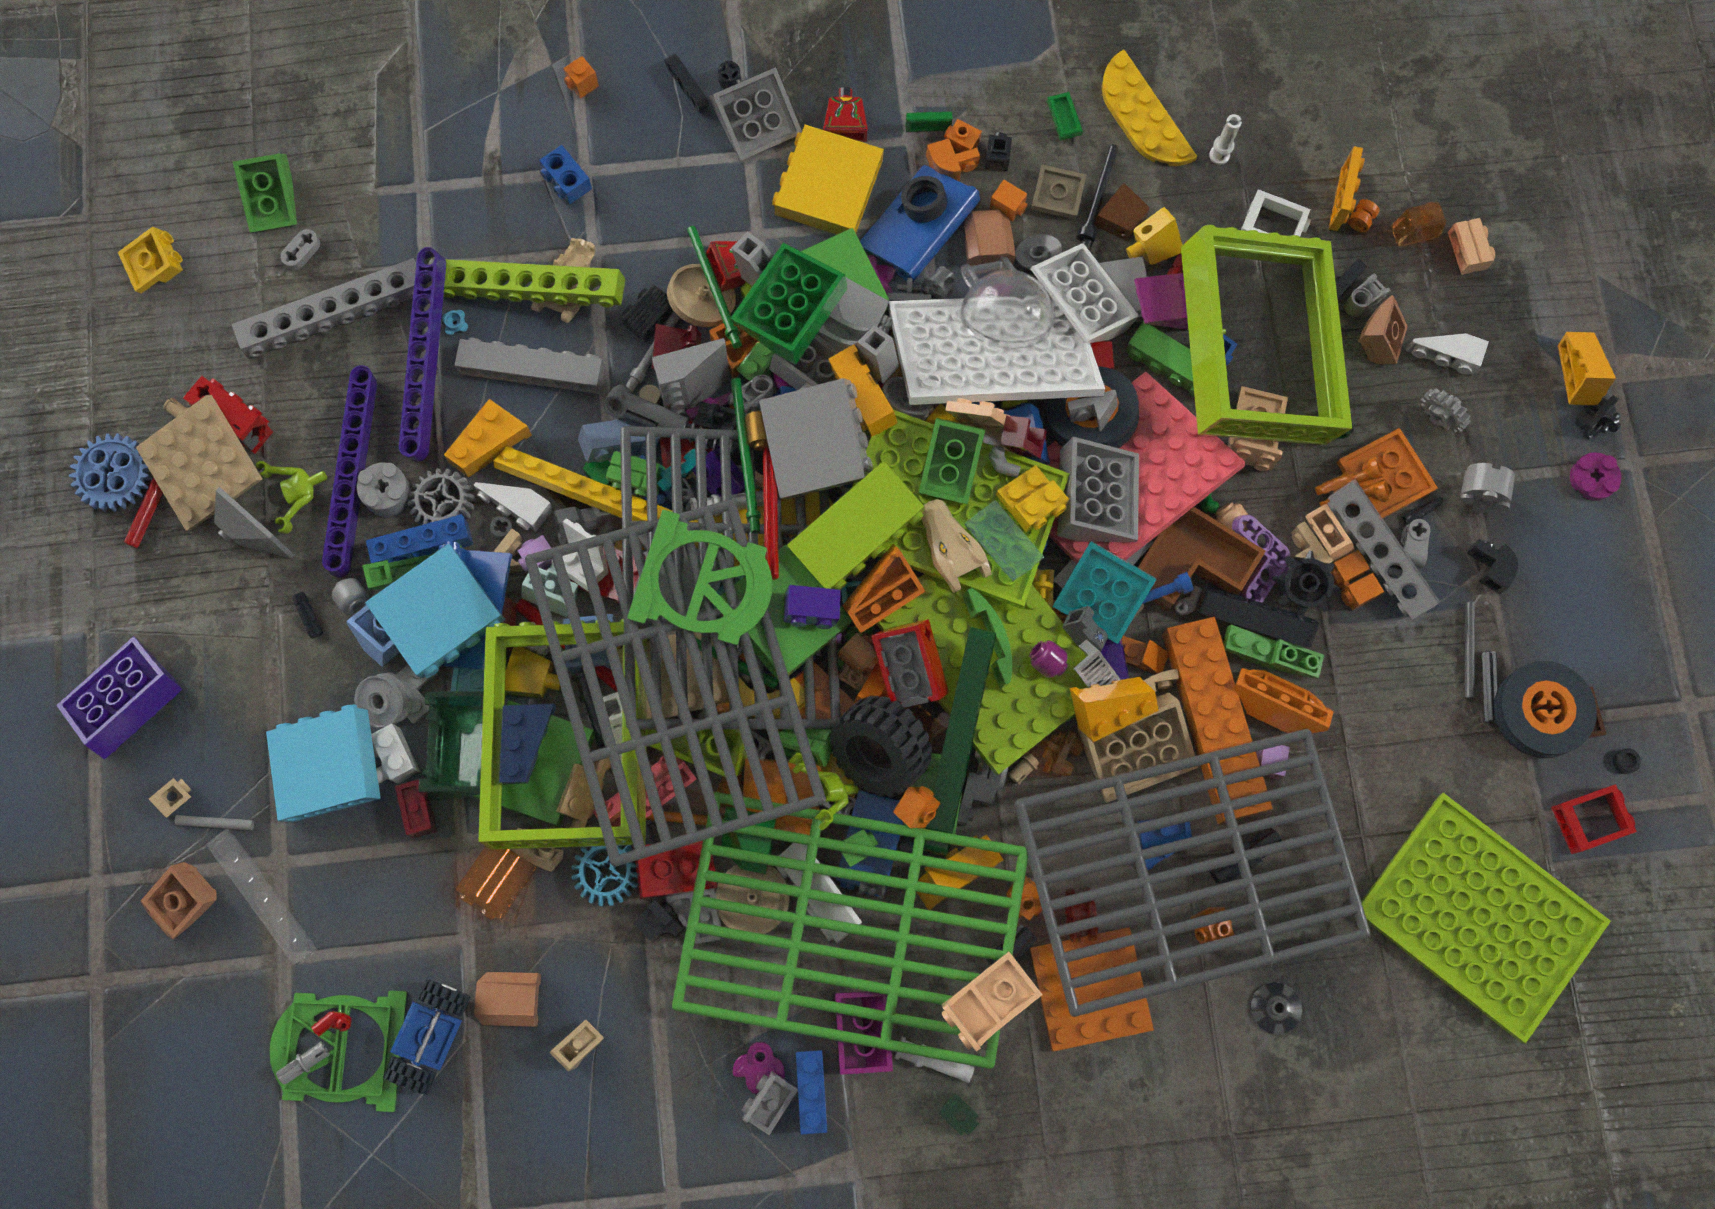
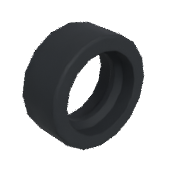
M920 176L912 179L905 185L901 194L906 215L911 220L917 222L935 220L943 214L947 207L948 200L944 186L937 178L932 176ZM934 192L938 195L936 200L930 205L917 207L911 204L913 198L919 193Z

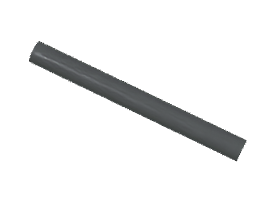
M1465 602V699H1475V602Z

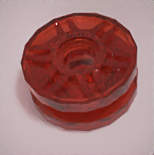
M1083 887L1081 892L1089 891L1091 888ZM1065 889V896L1076 894L1074 889ZM1095 900L1065 907L1067 924L1097 916ZM1098 927L1084 930L1088 941L1097 940ZM1082 931L1069 934L1072 943L1080 942Z

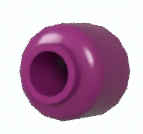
M1040 641L1030 652L1031 666L1046 678H1052L1056 675L1061 676L1068 667L1066 663L1068 659L1067 652L1053 641Z

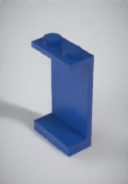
M861 790L858 791L852 816L903 825V821L893 812L900 802L899 800L879 797L876 794H869ZM849 826L846 839L862 830V828ZM864 829L866 833L871 831L878 842V845L875 847L891 850L897 849L900 835ZM842 854L839 867L881 875L888 874L890 876L893 861L869 856L850 868ZM836 877V881H840V887L854 890L855 886L860 887V881Z

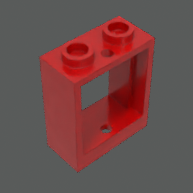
M1616 784L1551 807L1571 854L1579 853L1637 832L1635 820L1628 813L1624 804V795L1617 788ZM1605 795L1620 831L1588 842L1573 806Z

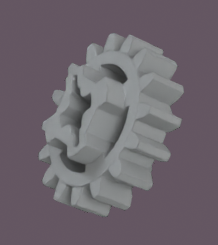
M1437 388L1434 390L1429 389L1420 399L1422 402L1420 406L1425 409L1423 412L1430 415L1429 420L1433 424L1443 426L1446 431L1450 429L1453 433L1457 431L1461 433L1471 422L1469 420L1471 416L1466 413L1467 408L1460 405L1462 402L1453 395H1447L1444 390L1440 392Z

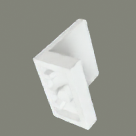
M568 519L563 521L568 543L596 536L587 533L578 523H573ZM603 545L588 549L597 583L609 573L606 563L607 558L602 548ZM578 552L562 556L568 578L589 591Z

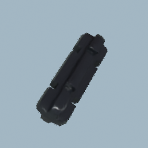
M304 592L293 595L292 600L295 606L298 607L297 611L304 626L307 627L308 636L312 639L321 636L323 631L320 625L317 624L318 620L312 606L309 604L307 595Z

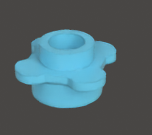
M452 310L442 316V321L446 325V334L453 335L455 332H465L468 329V324L464 320V311Z

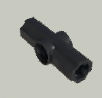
M1268 828L1257 834L1250 841L1243 842L1245 850L1280 842L1282 839L1276 830ZM1266 856L1248 860L1250 870L1263 862L1262 859ZM1238 863L1209 870L1211 877L1217 884L1233 881L1241 875Z

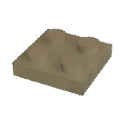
M1041 164L1031 210L1076 220L1086 174Z

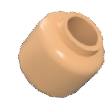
M1231 501L1217 510L1215 520L1232 530L1233 520L1237 516L1248 515V513L1241 504H1233ZM1247 521L1242 522V524L1244 525L1243 530H1248L1246 528V524L1248 523Z

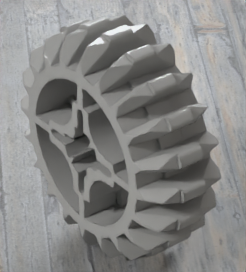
M437 468L435 475L431 471H427L428 477L426 479L419 476L420 484L412 483V487L416 491L408 492L409 497L412 499L408 501V506L412 508L410 514L412 517H416L415 522L417 524L424 525L463 514L465 518L471 517L467 510H474V505L470 503L475 500V496L470 494L473 488L471 485H467V479L465 477L461 478L458 472L452 474L450 469H446L443 474L441 469ZM450 486L459 490L460 500L450 496ZM437 487L435 491L429 492L433 488ZM441 498L446 499L445 502H442V504L437 503L439 499L441 500ZM424 502L433 506V516L424 512ZM454 510V511H453L452 513H450L449 515H446V513H447L448 511Z

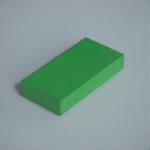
M1065 92L1047 97V104L1060 141L1081 136L1083 130L1070 93Z
M952 112L906 113L905 131H946L950 125L952 126Z

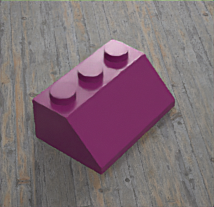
M868 991L835 994L836 1002L885 1011L888 996ZM836 1013L837 1030L881 1037L882 1021ZM838 1041L840 1075L893 1071L892 1051Z

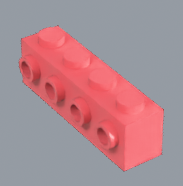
M664 755L651 767L662 806L676 796ZM676 757L683 785L686 788L696 780V777L686 763ZM618 792L609 800L604 801L611 827L621 826V799ZM646 792L647 818L652 814V809ZM594 810L593 813L598 819L596 810Z

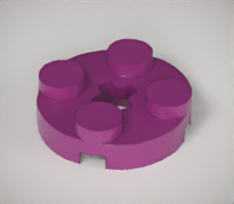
M1596 452L1588 453L1578 459L1572 466L1570 482L1576 491L1579 490L1583 494L1582 497L1592 501H1600L1606 499L1620 488L1621 472L1617 465V460L1613 456H1606ZM1597 472L1601 478L1596 482L1595 478L1591 477L1590 474Z

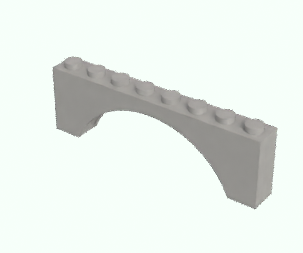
M748 231L731 248L742 279L753 286L773 258V255L763 242ZM831 312L817 335L840 352L855 344L862 363L866 364L870 370L869 374L881 383H884L899 367L893 338L875 325L861 327Z

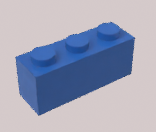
M822 1050L796 1052L801 1134L827 1133Z

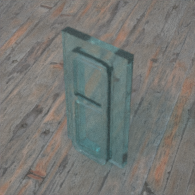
M996 500L964 524L1012 581L1024 575L1044 558L1041 552Z

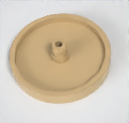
M689 264L679 268L673 274L667 288L668 301L674 312L680 318L695 326L714 327L722 324L723 320L701 265ZM734 288L722 292L730 314L736 302Z
M737 865L726 872V874L786 884L782 875L770 865H768L766 874L742 870ZM718 883L716 889L717 899L788 911V895ZM718 910L719 917L723 923L732 929L767 934L782 922Z

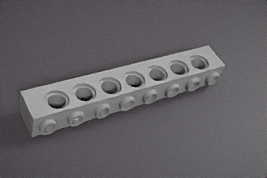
M412 258L233 323L232 327L239 347L247 358L259 357L271 349L283 348L293 341L305 340L312 334L327 332L334 326L349 324L356 318L364 315L370 316L377 313L378 310L386 307H395L400 302L413 299L416 262ZM404 283L400 288H395L397 284ZM381 291L378 296H372L375 292ZM359 299L357 303L350 305L351 301ZM336 307L333 312L327 313L330 308ZM308 316H313L311 320L305 321ZM290 324L287 329L282 330L284 325ZM267 332L266 336L259 338L262 333Z

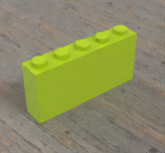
M883 461L787 546L823 588L841 590L847 584L845 579L851 574L854 576L858 575L866 567L864 563L870 557L876 559L885 551L883 547L890 540L894 543L905 533L903 529L909 523L913 526L924 517L922 512L925 508Z

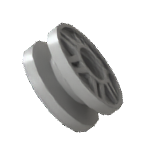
M389 672L370 676L361 681L355 691L354 702L357 708L368 710L370 726L383 728L392 723L397 724L408 716L412 706V695L406 681L399 675Z

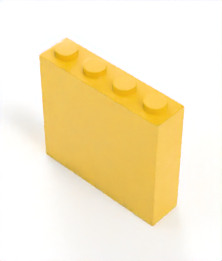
M804 125L802 133H797L795 151L789 154L787 161L788 170L781 175L780 191L775 192L772 200V205L775 206V215L836 235L851 228L857 233L883 162L884 149Z

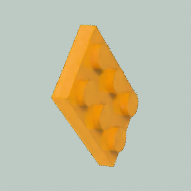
M1354 146L1341 168L1329 230L1338 231L1342 223H1347L1349 213L1354 211L1356 199H1353L1354 192L1357 193L1360 185V179L1357 176L1358 172L1362 171L1365 158H1361L1363 148Z

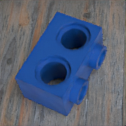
M560 145L539 160L542 168L540 170L542 177L546 182L551 181L555 186L553 189L560 199L565 198L571 204L592 190L589 177L563 145ZM555 166H562L559 169H553ZM568 183H575L573 186H566Z

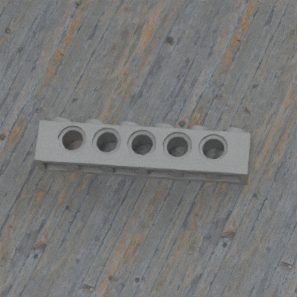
M1356 479L1330 494L1328 506L1335 515L1340 514L1344 520L1341 524L1349 535L1353 533L1358 542L1355 544L1362 555L1367 554L1372 562L1369 564L1377 576L1381 574L1386 582L1383 585L1391 596L1396 595L1400 601L1397 605L1405 616L1409 614L1413 620L1436 606L1439 599ZM1349 504H1357L1360 507V513L1356 516L1350 515L1346 509ZM1364 524H1370L1374 528V533L1366 536L1362 534L1360 527ZM1378 544H1383L1387 546L1389 552L1384 556H1379L1375 553L1374 547ZM1391 565H1399L1403 572L1399 576H1393L1389 573L1388 568ZM1406 585H1412L1416 588L1417 592L1413 596H1406L1402 588Z

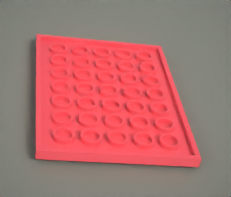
M1144 372L1131 382L1138 395L1139 422L1132 437L1119 448L1139 454L1138 541L1094 542L1125 561L1245 467V461L1217 436L1198 435L1197 418L1147 372ZM1057 441L1047 447L1050 460L1048 466L1059 469L1060 449L1062 446ZM1057 516L1054 518L1049 537L1077 564L1090 542L1076 541L1057 536Z

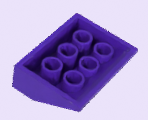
M133 636L56 706L83 744L105 760L163 706L172 700L182 688L140 641Z

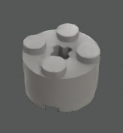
M376 463L359 473L357 493L361 501L372 513L380 517L392 518L400 515L407 509L408 501L411 500L408 492H413L412 487L402 471L393 463Z
M1477 463L1468 466L1467 471L1465 470L1460 501L1472 506V510L1477 513H1486L1488 510L1508 511L1515 482V473L1504 466H1501L1500 470L1492 468L1493 464Z

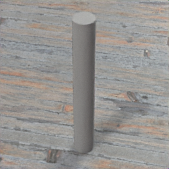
M176 815L175 825L238 830H253L254 828L253 820Z

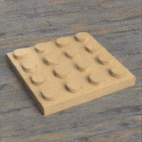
M212 395L204 396L136 447L186 531L194 529L215 514L216 490L219 487L235 500L263 480Z

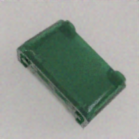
M484 691L425 692L424 704L430 705L429 715L426 718L429 722L426 769H423V775L426 779H419L418 792L426 800H444L480 795Z

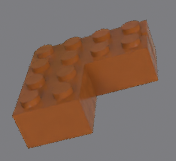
M1193 507L1158 535L1138 568L1157 578L1151 590L1174 582L1173 579L1177 578V575L1187 572L1190 578L1195 573L1219 589L1238 595L1266 551ZM1174 592L1154 599L1152 602L1169 611L1181 593Z

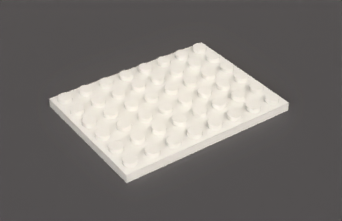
M1050 295L889 301L888 312L892 318L893 334L910 405L947 403V401L957 402L958 398L980 402L1104 396L1105 387L1090 343L1085 342Z

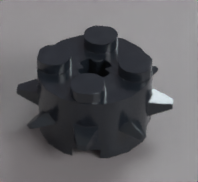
M1310 550L1305 559L1299 561L1287 555L1284 558L1286 568L1281 575L1273 576L1272 578L1273 581L1279 583L1281 597L1278 601L1279 605L1287 603L1297 608L1299 614L1303 616L1307 609L1317 607L1323 612L1328 611L1326 599L1331 596L1332 592L1340 591V587L1334 585V577L1330 573L1335 565L1333 563L1324 565L1322 561L1314 559L1313 551ZM1307 579L1306 583H1310V587L1306 589L1302 585V581Z

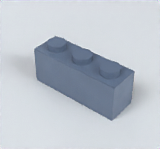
M628 418L582 425L578 441L587 463L604 462L612 459L615 451L621 452L620 429L623 426H647ZM630 436L631 456L646 455L645 437ZM655 437L656 448L660 440V437Z

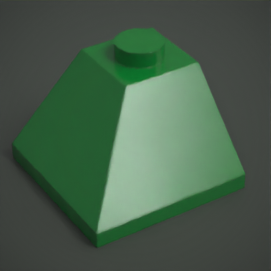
M726 806L724 820L732 821L738 819L735 808ZM747 811L748 815H752V814L757 813V812ZM776 818L756 824V826L775 829ZM729 832L722 835L721 846L771 855L774 839ZM732 859L742 870L766 874L768 865Z

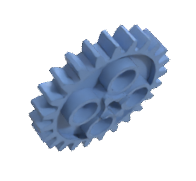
M106 434L105 440L96 436L95 444L88 440L89 448L86 450L80 447L82 455L73 457L78 463L70 465L76 472L69 474V477L75 480L70 484L76 489L75 494L82 498L81 501L85 504H89L94 509L99 507L104 512H106L108 506L114 512L117 510V505L126 509L127 501L135 504L133 497L136 495L142 498L143 495L140 490L148 489L144 482L152 480V477L146 474L150 470L136 449L139 443L133 441L128 436L123 439L120 434H116L113 439L110 434ZM105 456L104 461L101 462V463H98L99 459H100L101 457ZM130 459L127 465L122 466L125 460ZM97 479H100L99 483L96 486H93V483ZM124 482V485L117 489L118 484Z

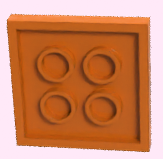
M1400 428L1336 462L1342 473L1354 472L1356 474L1367 467V462L1370 458L1377 457L1384 477L1359 483L1362 488L1385 479L1389 489L1390 500L1381 502L1378 497H1368L1383 519L1438 489Z
M746 758L743 797L760 800L748 758ZM759 759L771 801L788 804L776 760ZM787 761L798 799L802 800L814 796L808 774L801 771L794 773L793 768L796 765ZM816 765L817 771H821L822 766ZM815 806L810 809L819 810V806ZM746 808L747 811L762 812L761 810ZM785 815L776 818L775 829L810 835L812 819Z

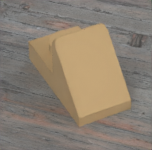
M1305 521L1295 527L1291 532L1292 539L1298 548H1302L1303 551L1294 556L1293 559L1296 561L1305 559L1310 550L1313 551L1314 559L1322 561L1324 565L1333 562Z
M511 529L494 552L511 553L515 556L518 554L517 550L521 548L524 540L518 532ZM511 559L509 573L523 571L522 566Z
M585 1020L552 1049L550 1054L569 1072L577 1068L581 1061L601 1043L604 1037Z

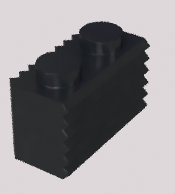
M652 284L649 289L644 288L640 292L638 301L633 306L629 305L622 313L623 325L641 340L647 342L655 332V325H662L672 314L673 309L669 304L666 293Z

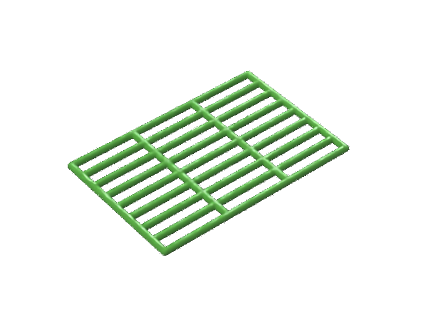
M714 792L719 810L721 803L734 806L731 794ZM743 797L746 808L763 811L759 799ZM772 802L774 808L785 805L782 803ZM810 808L789 814V816L812 819L810 835L756 825L732 831L808 845L805 861L714 845V837L703 840L672 1002L673 1010L987 1069L994 1067L1000 1029L986 1040L988 1042L985 1057L891 1040L893 1024L953 1035L961 1033L956 1025L951 1028L947 1022L895 1013L898 997L942 1005L952 997L945 994L901 987L902 971L963 982H971L980 974L905 960L907 944L992 960L1000 959L1008 951L1013 955L1028 862L1026 847L922 828H909L905 825L838 813L833 815L831 823L915 838L912 853L820 837L821 830L819 829V825L822 822L814 818L821 810ZM709 813L706 828L712 827ZM722 819V823L729 822L728 820ZM925 840L1018 856L1016 870L1014 872L922 855ZM820 847L909 863L908 879L815 863L817 849ZM715 855L803 871L801 885L798 887L708 870L710 857ZM920 866L1014 882L1012 895L1009 898L918 881ZM813 873L906 890L903 905L810 889ZM706 881L798 897L796 912L703 896ZM916 892L1009 908L1007 924L915 908ZM808 899L901 916L899 932L806 915ZM701 907L794 923L791 939L699 923ZM916 918L1004 934L1003 950L909 934L911 919ZM805 925L897 942L895 955L892 958L801 941L803 927ZM696 933L788 949L786 965L693 949ZM799 952L892 968L890 984L797 968ZM691 959L784 976L782 990L779 992L688 975ZM794 978L888 995L885 1011L792 994ZM686 985L779 1002L777 1018L685 1002ZM789 1005L882 1021L881 1037L788 1021Z

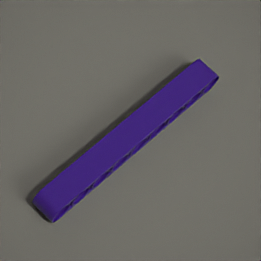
M424 247L417 254L399 438L401 454L417 462L426 459L429 453L446 274L445 258L431 247ZM435 257L433 263L429 265V261ZM430 281H433L432 284H431V286L428 287V288H426V287H427V284H428ZM430 304V308L424 311L426 305ZM428 327V331L422 335L424 328ZM426 350L424 357L420 358V354ZM424 373L423 379L418 382V377ZM421 397V402L416 406V400ZM419 420V426L413 430L414 423ZM417 444V449L411 453V448Z
M364 365L354 367L349 377L322 557L324 568L337 578L346 576L351 568L361 500L357 493L358 475L361 471L365 470L377 391V380L371 370ZM368 377L365 382L359 383L361 378ZM365 399L363 404L356 405L358 400ZM356 422H362L358 428H352ZM358 444V448L356 450L349 451L352 445ZM355 467L351 474H346L348 468ZM352 490L348 497H342L345 491ZM348 513V517L345 520L339 521L341 514ZM345 536L341 544H335L338 537ZM340 559L341 564L339 567L332 568L333 562Z

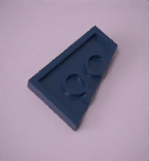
M555 704L503 706L500 784H528L539 755L538 750L541 742L547 734L550 718L554 715L557 707Z

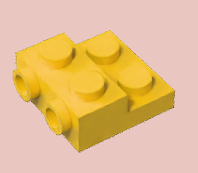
M151 227L118 252L135 292L142 294L158 281L166 283L183 271L180 265L183 259L177 251L173 250L171 244L174 240L167 231Z
M1037 465L996 492V496L1026 533L1033 528L1035 530L1040 529L1047 523V519L1050 516L1054 515L1057 517L1067 509L1066 504L1069 500L1054 480L1050 482Z

